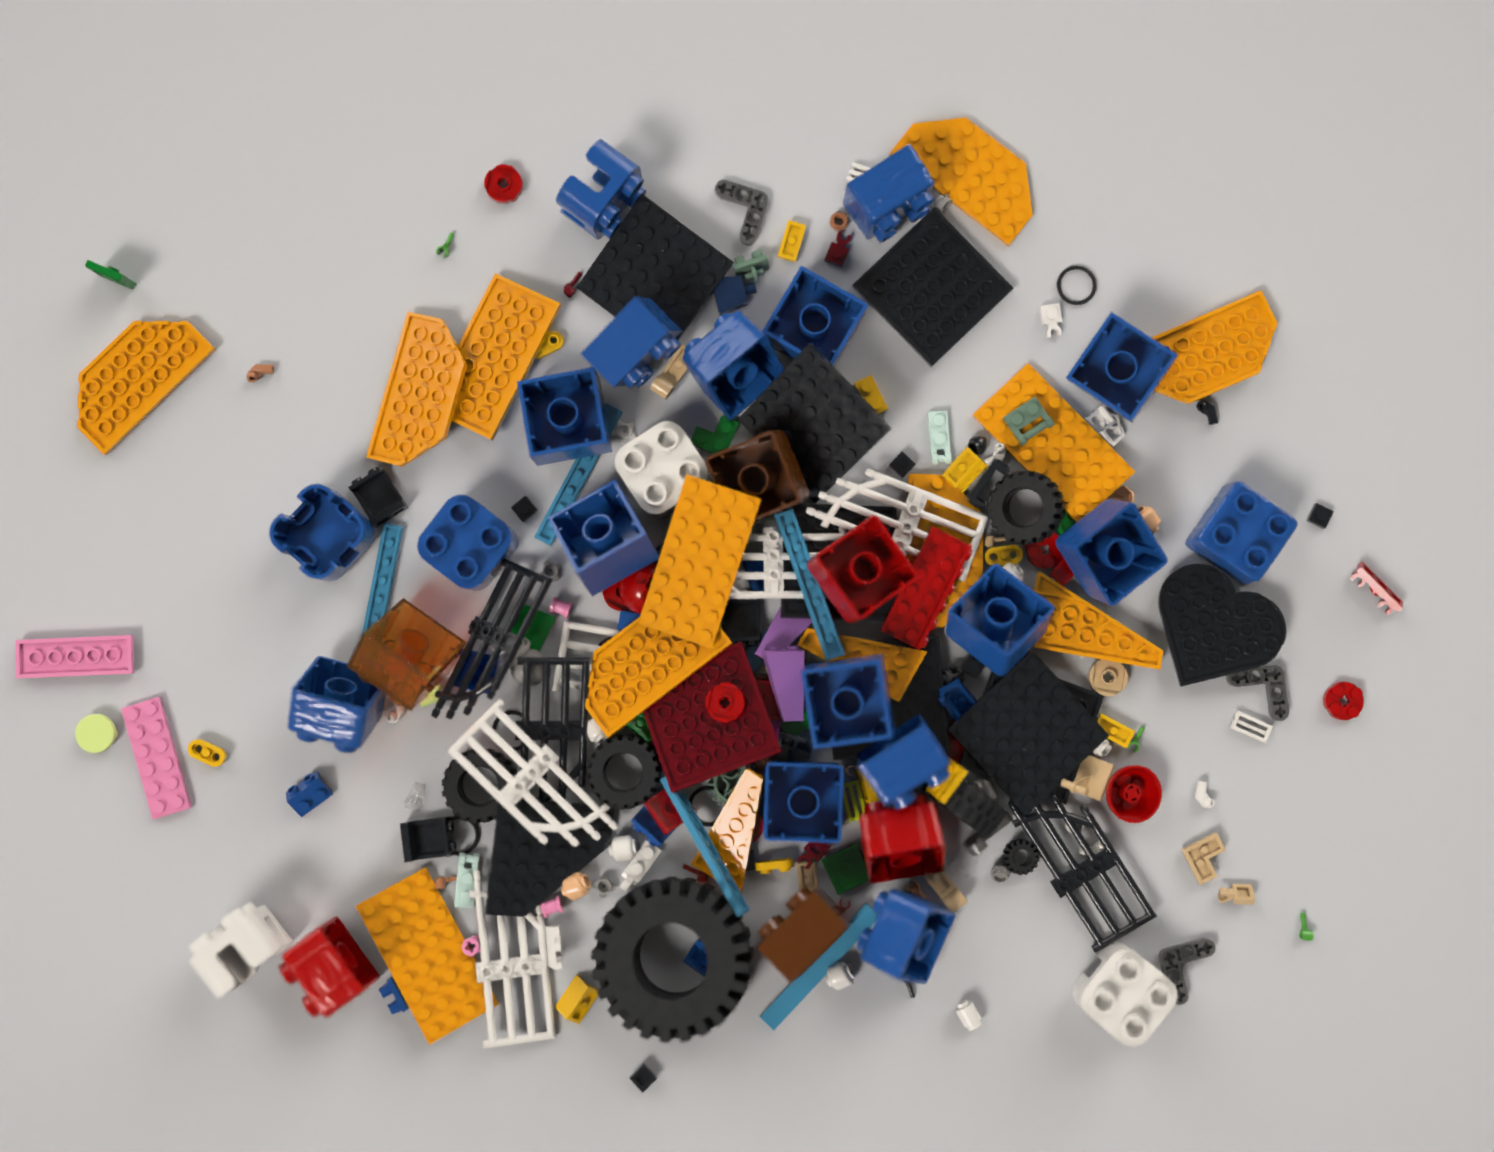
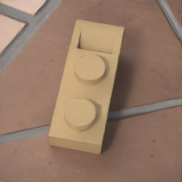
M683 344L650 387V390L665 400L671 395L688 370L683 361L686 347Z
M944 871L923 875L951 912L955 913L968 902Z

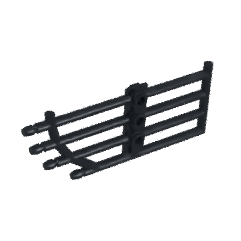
M507 559L502 560L501 565L505 568L481 616H476L471 621L468 631L470 637L443 691L438 690L435 693V697L439 699L432 711V717L437 718L446 700L452 701L450 709L446 713V718L451 720L462 701L468 700L463 713L469 715L481 694L489 690L486 698L492 700L495 697L496 691H498L553 579ZM511 571H516L517 574L493 622H488L487 619ZM525 575L529 577V580L503 629L499 625ZM536 582H541L542 585L517 635L511 633ZM477 639L483 640L457 693L451 694L450 692ZM489 645L495 646L474 690L466 692ZM502 650L507 652L497 675L488 680Z
M517 657V665H523L522 721H515V723L532 740H540V748L544 745L548 746V740H560L559 767L566 774L568 740H579V763L568 776L573 780L578 776V785L584 787L586 783L588 710L585 708V701L589 694L590 657ZM531 665H543L541 721H529ZM551 665H562L561 721H549ZM570 665H582L580 721H568ZM515 734V740H521V739ZM521 740V757L528 763L529 747ZM547 772L542 776V778H543L546 782H547ZM559 778V785L554 789L566 800V789L568 786ZM539 786V797L535 799L538 801L551 800L552 798Z
M1053 794L1050 796V799L1055 804L1057 811H1044L1040 804H1038L1034 808L1035 813L1024 816L1019 808L1009 800L1007 802L1008 806L1013 810L1012 812L1017 818L1012 821L1015 828L1021 825L1033 845L1037 848L1036 850L1055 878L1050 881L1060 898L1066 895L1096 944L1091 946L1095 953L1157 917L1085 804L1080 806L1082 814L1085 815L1084 818L1067 812L1058 796ZM1049 818L1064 820L1088 859L1077 864ZM1041 820L1071 867L1070 870L1063 874L1060 873L1028 822ZM1075 823L1092 828L1105 849L1094 854ZM1114 866L1118 868L1146 912L1145 915L1138 919L1134 917L1106 873L1107 870ZM1097 876H1100L1129 922L1128 925L1121 929L1118 928L1089 882ZM1080 886L1084 887L1113 934L1102 939L1072 891Z

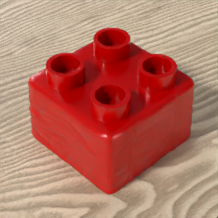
M876 515L867 518L807 562L810 573L842 618L848 623L865 618L918 578V573Z
M916 795L917 797L911 803L898 810L895 807L888 808L883 802L870 803L864 807L865 813H862L859 817L860 836L870 884L944 871L945 843L934 802H927L925 796Z
M337 916L319 926L282 954L284 962L279 965L281 975L289 984L293 985L298 981L307 995L302 998V1003L307 1012L315 1018L320 1014L326 1018L332 1016L380 979L377 970Z

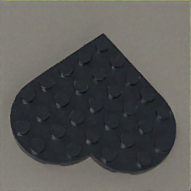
M1206 564L1183 566L1172 572L1161 586L1158 596V608L1180 687L1261 667L1272 661L1278 655L1282 645H1284L1286 623L1278 606L1272 600L1256 592L1244 591L1236 593L1231 580L1213 566Z

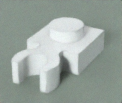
M1060 304L1040 306L1042 326L1048 325L1046 331L1047 338H1051L1052 330H1055L1057 337H1060L1062 330L1057 326V324L1062 323Z

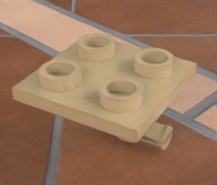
M1089 755L1080 764L1074 782L1063 779L1061 787L1069 789L1072 793L1077 792L1101 801L1115 765Z

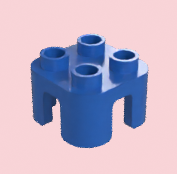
M599 139L588 150L586 158L589 163L598 168L592 178L595 183L603 188L602 191L595 192L575 176H569L556 197V203L562 207L560 213L597 240L601 239L604 235L610 239L623 221L619 216L627 206L632 208L640 195L646 194V190L642 188L644 179L642 178L640 167L607 142Z
M312 484L302 489L297 495L302 504L291 515L288 516L281 513L274 519L269 529V536L272 544L280 552L291 555L301 564L299 569L305 575L323 581H334L342 577L370 547L374 540V528L369 520L339 492L321 484Z
M456 495L446 501L421 533L417 548L423 560L454 584L471 591H479L486 588L493 581L495 576L492 575V572L503 558L508 560L514 554L518 539L515 531L508 524L492 514L482 504L469 496Z

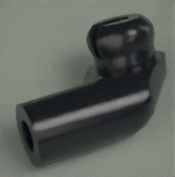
M1205 400L1199 401L1196 405L1197 410L1207 416L1209 425L1217 424L1218 418L1215 406Z

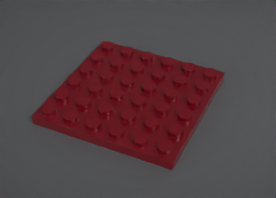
M742 642L727 647L643 712L671 793L782 752ZM720 683L735 685L745 698L744 711L735 721L728 723L719 722L713 719L706 709L705 700L708 692ZM727 697L720 701L723 708H726L728 705L730 706L731 702L728 701Z

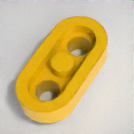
M556 331L549 332L535 359H542L562 349L564 346L562 335ZM557 338V342L552 344L551 339Z
M1017 545L992 547L984 554V560L989 566L994 564L1004 566L1007 563L1017 564L1023 558V551ZM1010 552H1014L1016 554V557L1014 559L1010 558ZM991 554H995L997 556V559L995 561L991 560Z
M203 739L193 740L188 745V753L192 758L212 767L223 765L227 759L224 749ZM199 745L202 746V751H201V752H199V751L197 750V747H198ZM216 753L220 755L219 760L215 759Z
M794 858L755 862V867L757 871H760V874L772 873L771 870L779 869V872L791 871V867H794Z

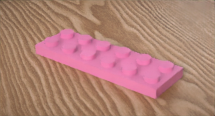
M134 635L15 640L16 679L134 674Z
M161 697L121 708L152 819L192 808Z

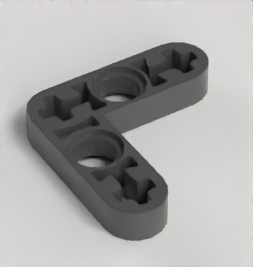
M720 180L715 185V193L720 199L748 207L740 232V240L744 245H753L757 240L768 205V196L763 191L727 180ZM723 185H725L727 190L732 191V188H735L733 191V197H730L731 192L725 191L724 194H722L719 188H722ZM740 190L747 193V197L743 200L736 197L737 192ZM759 196L763 197L762 200L765 202H761L759 210H757V201L755 199H758ZM751 214L759 216L760 219L757 223L749 221L748 218ZM749 227H751V236L753 238L745 240L744 234H748Z
M1276 665L1262 666L1246 670V673L1244 671L1238 672L1236 675H1245V679L1237 680V684L1236 681H1232L1235 673L1226 675V681L1232 687L1265 684L1270 717L1276 721H1283L1288 717L1289 707L1285 676L1281 667ZM1273 669L1275 672H1278L1275 679L1273 676L1265 677L1264 674L1273 672ZM1252 671H1257L1260 675L1259 680L1256 682L1250 678ZM1276 687L1281 690V696L1277 699L1272 696V690ZM1273 701H1282V704H1273ZM1278 705L1279 709L1283 710V713L1280 714V717L1279 715H1275V711L1278 710Z
M1006 811V816L991 837L1013 820L1008 811ZM976 832L965 840L963 845L971 855L976 856L988 847L985 841L990 837L985 838Z
M1200 938L1163 948L1159 952L1158 956L1162 973L1167 978L1171 971H1177L1178 979L1172 982L1183 995L1180 996V1000L1177 999L1176 1004L1182 1005L1188 1000V991L1180 964L1212 956L1216 948L1211 940ZM1204 943L1210 945V947L1207 948V952H1205L1202 949L1196 951L1194 945H1196L1197 948L1204 947ZM1185 947L1191 948L1192 954L1190 957H1183L1182 950ZM1167 952L1173 955L1170 958V962L1173 966L1176 964V967H1170L1169 962L1164 959L1167 956Z

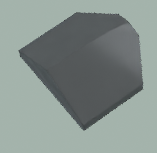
M780 732L778 742L782 752L773 755L772 761H806L809 759L812 747L806 738Z

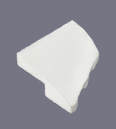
M1103 404L1084 419L1111 447H1114L1125 437L1124 430L1120 425L1119 414H1115L1113 410Z
M560 924L545 926L549 967L557 970L562 969Z

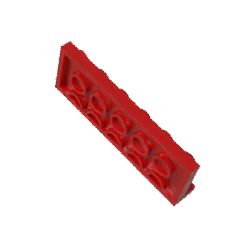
M932 526L912 565L918 573V578L897 594L880 631L918 650L922 647L925 648L929 641L927 636L930 630L933 631L938 623L936 618L939 612L942 613L947 603L945 600L947 596H951L955 589L953 584L956 578H960L964 571L962 566L965 560L968 561L973 553L971 550L972 545Z

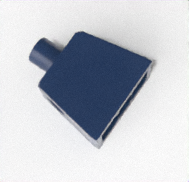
M741 276L724 277L713 292L719 316L725 313H732L747 306V296L757 293L755 283L743 285Z

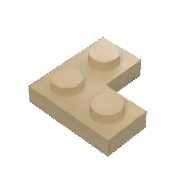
M1216 832L1181 849L1199 885L1218 877L1209 859L1226 851Z

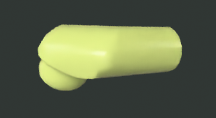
M432 683L428 695L418 699L421 708L438 701L439 698L435 697V693L438 690L442 691L439 683Z

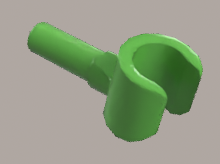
M450 232L444 245L437 248V255H440L442 249L446 251L443 256L444 258L450 255L448 248L454 237L453 233Z
M1142 726L1127 747L1129 749L1131 744H1136L1133 750L1134 753L1139 750L1138 742L1145 729Z
M1300 913L1302 926L1299 937L1302 940L1312 941L1314 933L1312 930H1307L1305 913Z

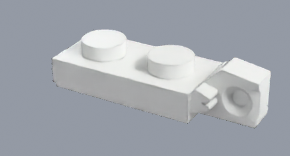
M645 840L638 850V854H635L634 859L625 868L622 874L625 880L620 888L627 891L631 884L636 886L662 850L656 845L653 847Z

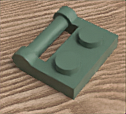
M1036 397L1003 417L1004 422L1021 446L1025 445L1027 440L1044 429L1055 425ZM1041 417L1043 422L1026 433L1021 434L1019 430Z

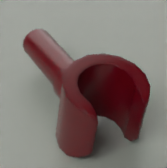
M578 272L573 280L564 286V293L568 298L576 293V289L573 286L581 277V272Z

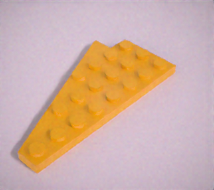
M1037 572L1035 587L1032 590L1054 606V612L1045 634L1036 642L1033 648L1160 670L1163 656L1162 649L1042 572Z

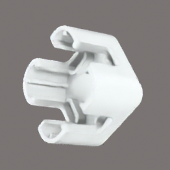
M665 421L656 424L621 447L615 457V467L620 477L644 513L653 518H663L673 512L674 507L677 505L686 474L709 481L705 462L684 430L674 422Z
M251 901L242 908H236L220 921L226 929L225 931L220 926L211 933L207 932L188 947L194 954L188 962L218 999L223 997L227 991L231 992L257 972V967L270 956L281 953L293 942L292 938L265 904L256 908Z
M1113 942L1098 952L1097 957L1102 960V963L1090 977L1082 973L1076 979L1073 985V997L1075 1002L1093 1020L1118 1041L1127 1046H1138L1143 1044L1173 1009L1177 1001V990L1170 979L1140 954L1124 943Z

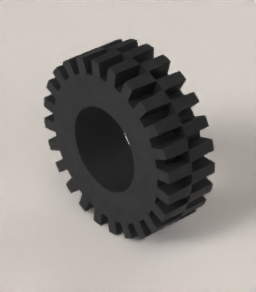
M672 876L662 880L655 879L635 888L615 903L616 905L604 916V923L597 930L594 938L597 940V946L591 953V960H596V968L592 971L593 981L599 980L601 988L597 991L601 1000L607 998L611 1005L607 1011L612 1017L619 1014L625 1020L622 1026L630 1031L635 1027L641 1030L640 1037L649 1039L654 1035L660 1037L659 1042L669 1043L673 1038H679L680 1042H686L695 1035L699 1034L702 1037L708 1034L713 1027L720 1026L737 1007L747 989L753 970L751 960L754 956L753 946H750L749 941L751 933L749 927H745L741 920L743 915L737 918L725 895L715 892L714 886L708 883L702 885L697 883L696 879L688 877L677 879V877ZM665 923L679 924L689 928L700 938L707 953V971L703 981L698 986L684 992H669L657 987L649 980L641 965L640 950L645 935L652 927Z

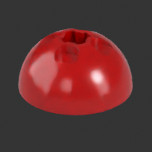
M658 561L650 563L619 581V594L623 603L636 614L642 613Z
M1129 765L1122 767L1110 777L1105 790L1106 802L1112 813L1119 819L1128 823L1144 822L1151 818L1160 806L1162 800L1160 781L1150 769L1144 766Z

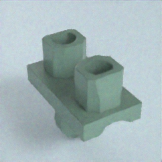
M760 249L751 253L752 259L747 261L742 255L735 257L734 269L736 276L745 277L746 279L753 277L754 282H758V276L770 269L767 255H763Z

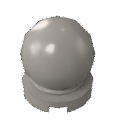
M524 637L509 667L514 680L522 686L523 665H517V657H544L538 650L530 649L531 642L526 637ZM507 652L502 656L503 660L505 659ZM531 665L530 687L542 682L543 665Z

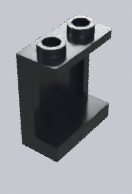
M995 456L967 495L969 498L968 502L976 508L979 506L983 508L985 506V501L978 497V494L994 472L997 470L1007 476L1010 471V467Z
M381 467L372 468L367 472V476L353 480L351 482L352 485L348 487L369 517L370 524L375 528L409 508L385 469Z
M759 599L728 600L722 619V630L733 643L731 645L742 642L746 643V646H756L757 642H762Z
M450 816L400 823L404 863L455 855L457 845L456 841L453 840L454 823Z

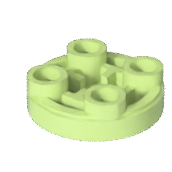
M92 714L84 717L78 723L75 736L78 745L83 750L90 753H98L112 746L118 736V732L110 718L103 714Z

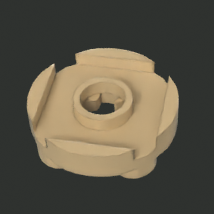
M1100 659L1095 661L1090 667L1088 681L1091 689L1103 696H1114L1126 687L1128 673L1122 663ZM1107 671L1111 673L1110 675H1113V679L1109 680L1108 683L1103 679V675Z

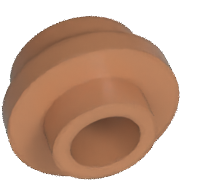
M836 212L831 216L830 225L834 230L842 231L847 228L849 219L845 213ZM841 219L843 223L838 225L836 220Z

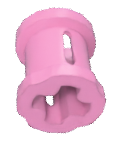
M555 596L549 612L564 615V618L568 619L573 603L558 600V597Z
M559 895L555 899L543 901L540 904L545 918L552 913L564 912L563 903Z
M478 935L464 940L462 945L464 954L473 956L480 952Z

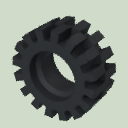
M1025 839L1012 840L1010 844L1006 845L1002 858L1004 859L1005 866L1011 872L1018 875H1027L1029 872L1032 873L1035 867L1037 868V862L1040 859L1038 858L1039 852L1031 842ZM1022 849L1027 852L1028 860L1024 864H1017L1014 861V854L1017 850Z

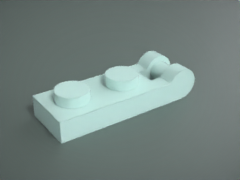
M947 411L928 412L931 464L938 465L940 462L951 464ZM937 450H944V455H937Z
M459 852L454 907L474 908L475 898H469V890H475L473 873L478 869V853L465 855V853ZM464 863H472L471 868H465Z

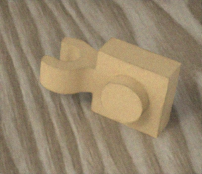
M1232 884L1231 888H1219L1220 894L1217 897L1221 903L1233 900L1234 904L1254 905L1255 897L1252 884Z

